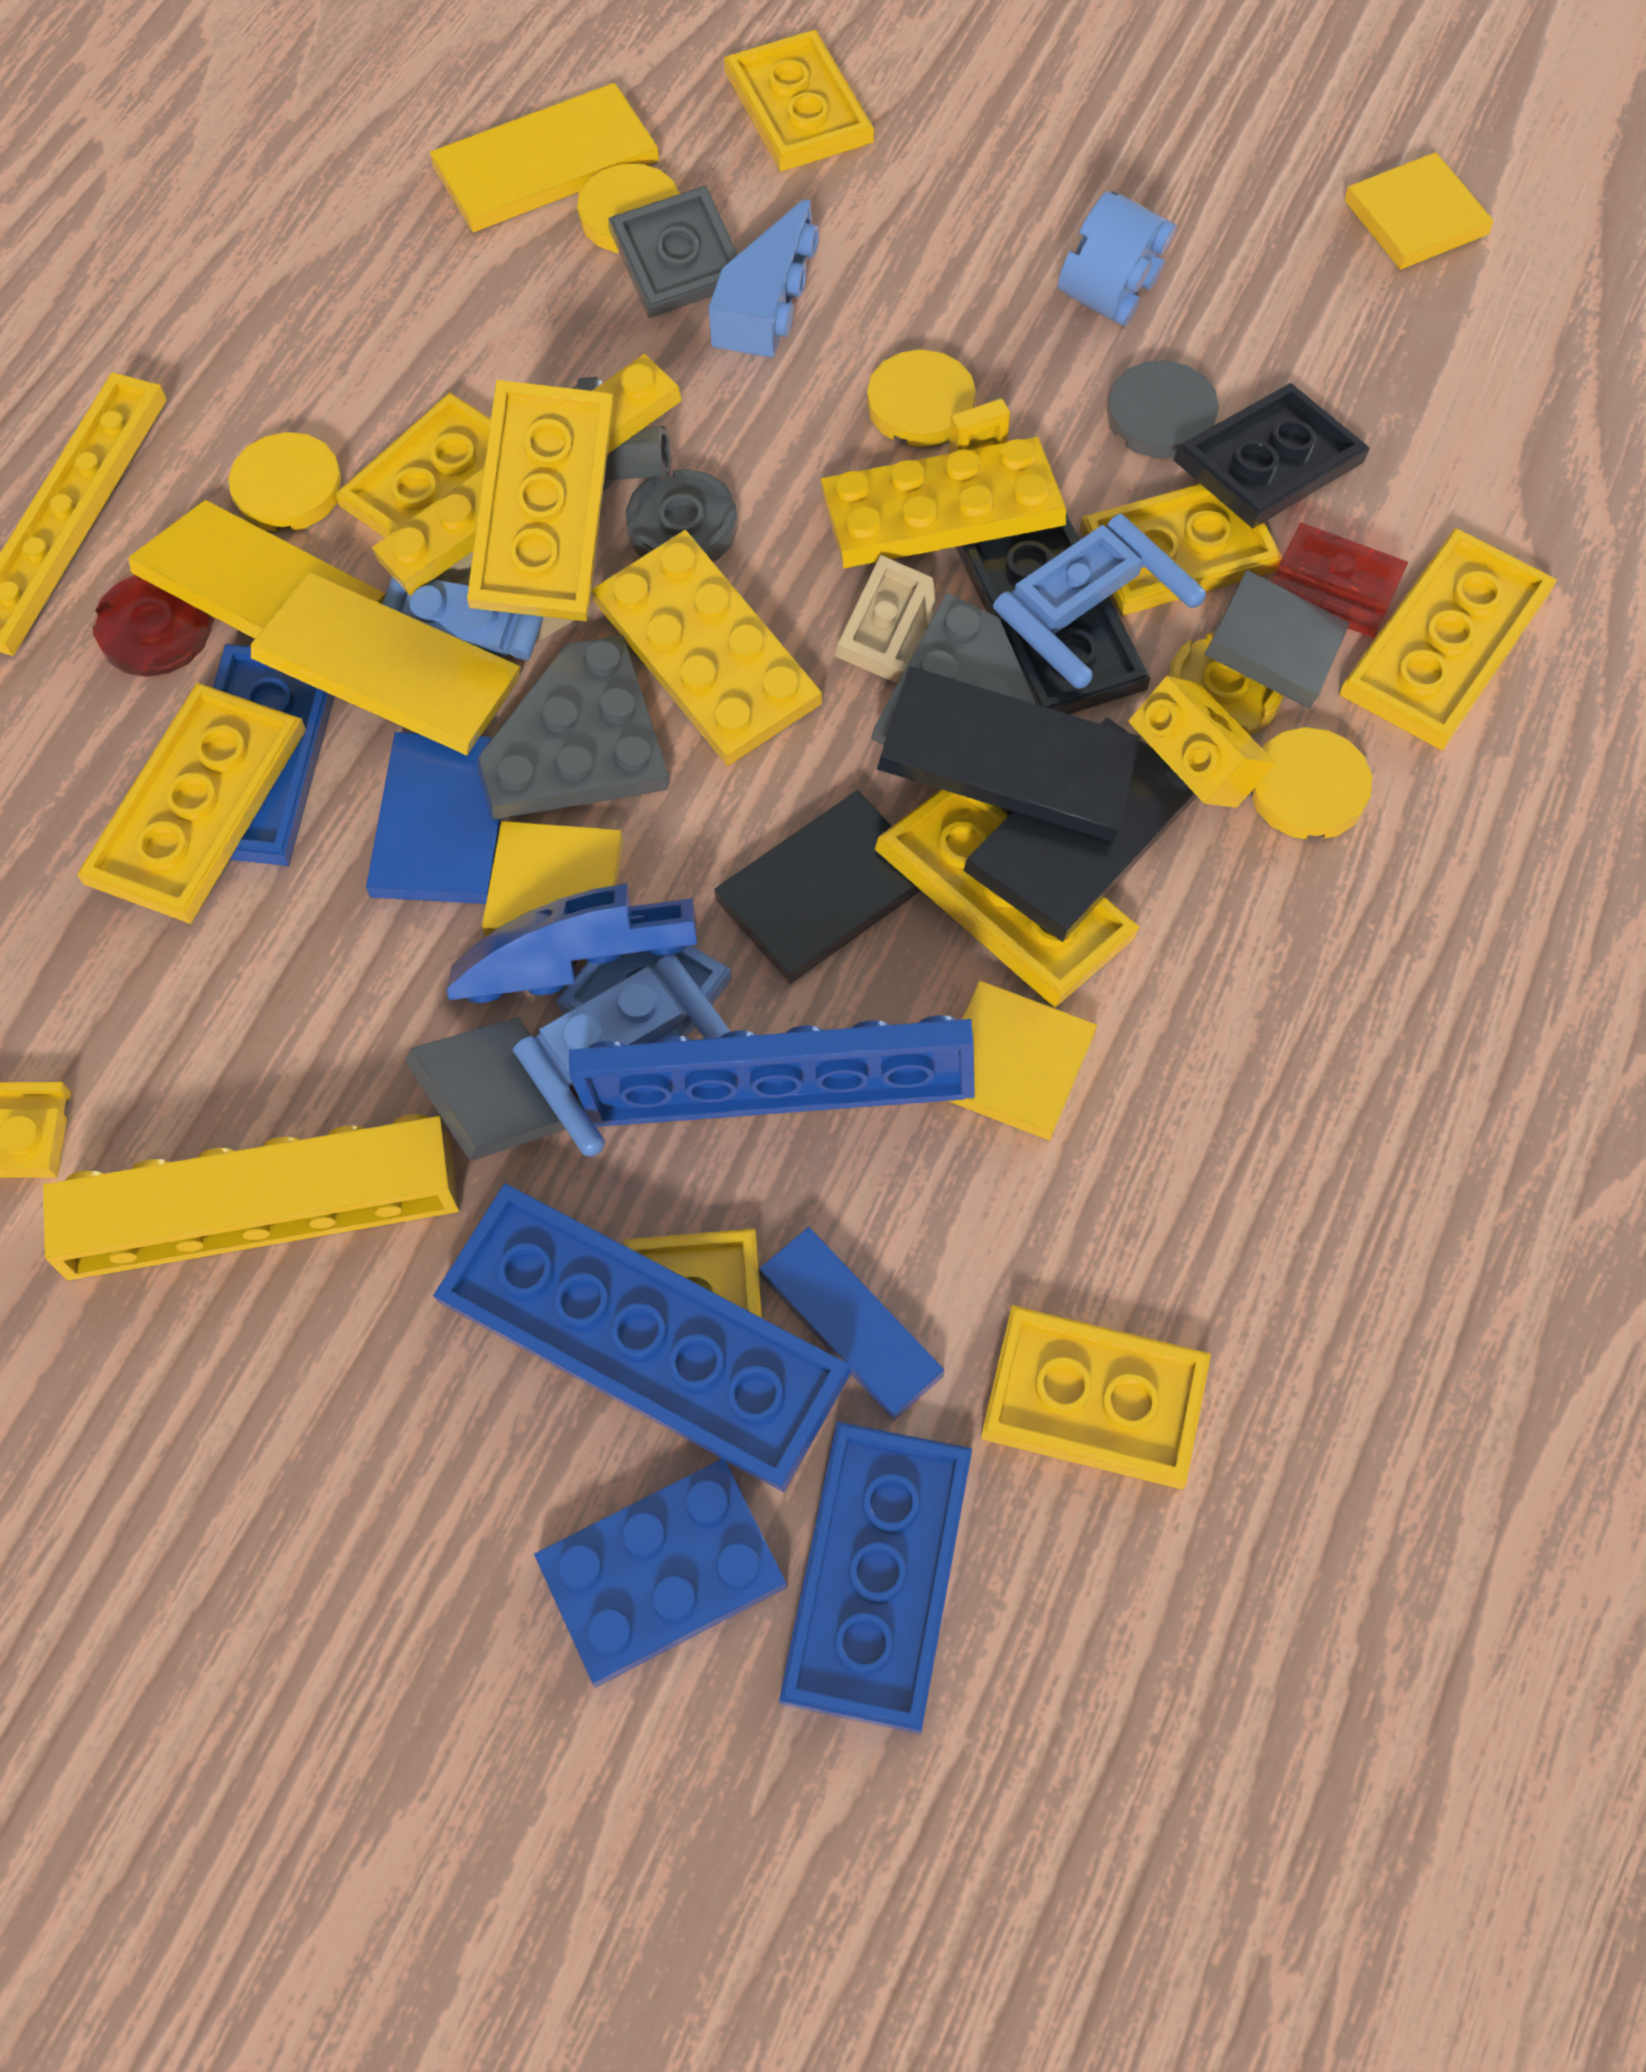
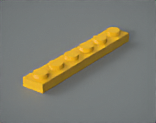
M645 353L592 390L613 393L614 405L608 454L682 401L679 386ZM484 468L371 547L381 565L409 596L474 550Z
M111 372L1 550V653L11 656L15 655L167 401L161 385Z

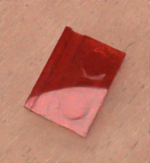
M1300 522L1271 582L1350 622L1348 629L1375 638L1409 562Z

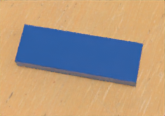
M807 1227L759 1268L760 1277L833 1356L850 1364L851 1375L893 1420L898 1418L944 1377L942 1366L810 1227Z

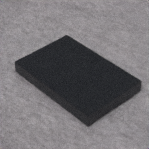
M1289 383L1178 445L1173 461L1253 529L1364 463L1370 448L1292 383Z
M856 790L714 889L716 901L791 984L921 890L875 850L878 837L892 826L859 790Z

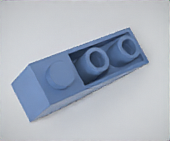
M803 199L722 268L708 308L712 347L774 358L780 337L789 336L794 315V306L791 303L794 296L801 297L803 294L807 273L806 257H815L819 240V226L811 222L810 200Z

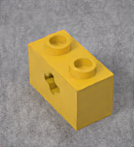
M1166 676L1128 720L1131 726L1204 804L1237 808L1277 764L1207 690L1197 682Z

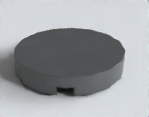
M1168 360L1149 361L1127 369L1114 382L1108 399L1107 416L1109 428L1115 436H1117L1118 432L1122 438L1127 440L1126 447L1138 454L1157 459L1174 458L1178 445L1215 425L1219 406L1215 389L1201 373L1188 365Z
M690 469L673 470L674 476H667L660 479V476L651 477L632 493L626 508V520L629 541L639 556H645L684 530L691 535L712 562L719 560L732 546L738 531L736 505L726 485L710 474Z

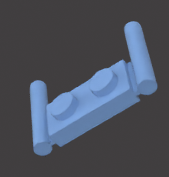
M1120 513L1110 520L1107 527L1101 525L1018 582L1013 592L1006 591L995 600L993 609L1074 688L1081 689L1091 682L1092 671L1054 634L1136 578L1143 567L1148 569L1190 608L1200 606L1205 600L1206 592L1202 586L1129 519Z
M391 577L382 603L383 605L492 654L506 657L510 654L519 659H530L544 617L469 608L467 602L469 585L435 579L427 585L418 588L409 596L399 583Z
M672 954L661 958L654 968L645 967L539 1029V1035L535 1037L529 1036L520 1040L514 1046L513 1052L581 1153L591 1157L603 1150L605 1140L569 1088L571 1086L574 1087L569 1075V1049L588 1048L591 1044L599 1041H617L624 1045L653 1043L683 1025V1020L687 1017L691 1019L704 1039L720 1038L723 1034L731 1031L678 958Z

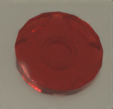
M136 575L115 584L100 599L95 610L98 617L95 621V626L93 624V636L107 661L124 673L143 677L169 674L189 664L204 649L212 631L211 615Z

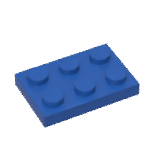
M723 1459L534 1554L595 1688L787 1588L786 1581L726 1461Z

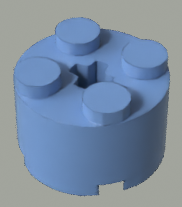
M1106 191L1094 205L1078 232L1083 237L1076 253L1070 250L1066 257L1058 280V290L1125 327L1131 320L1140 301V297L1136 293L1141 286L1151 290L1160 276L1165 260L1158 257V254L1162 255L1168 248L1176 232L1177 225L1121 194Z

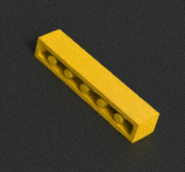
M411 1114L397 1118L390 1125L366 1129L354 1125L341 1126L331 1130L326 1136L303 1140L295 1137H277L266 1141L262 1147L239 1151L228 1148H213L201 1152L197 1158L175 1162L160 1159L144 1160L134 1164L132 1169L105 1174L98 1171L75 1172L70 1174L65 1181L43 1184L45 1259L69 1281L459 1212L452 1143L440 1116L428 1117L421 1114Z

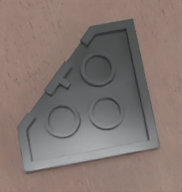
M946 593L873 729L871 739L884 745L909 666L1036 704L1000 618Z
M623 635L567 643L479 755L478 772L492 820L667 790L669 781L668 771Z

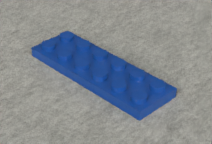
M945 1015L926 1017L919 1021V1023L889 1025L883 1021L870 1020L857 1023L852 1028L823 1030L816 1026L804 1025L791 1028L786 1033L756 1035L753 1032L739 1030L727 1032L720 1038L690 1040L683 1036H665L657 1039L654 1043L624 1045L617 1041H599L591 1044L588 1048L569 1049V1075L585 1112L596 1127L975 1098L971 1019L956 1020Z
M506 1183L503 1184L433 1295L443 1306L783 1493L852 1372L850 1364Z

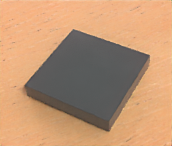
M706 185L608 218L609 231L648 318L712 297L722 268L738 255Z
M1246 570L1204 655L1310 709L1319 696L1350 622Z
M519 1017L412 1047L406 1058L405 1063L470 1162L566 1130L513 1052L514 1046L520 1040L531 1036Z

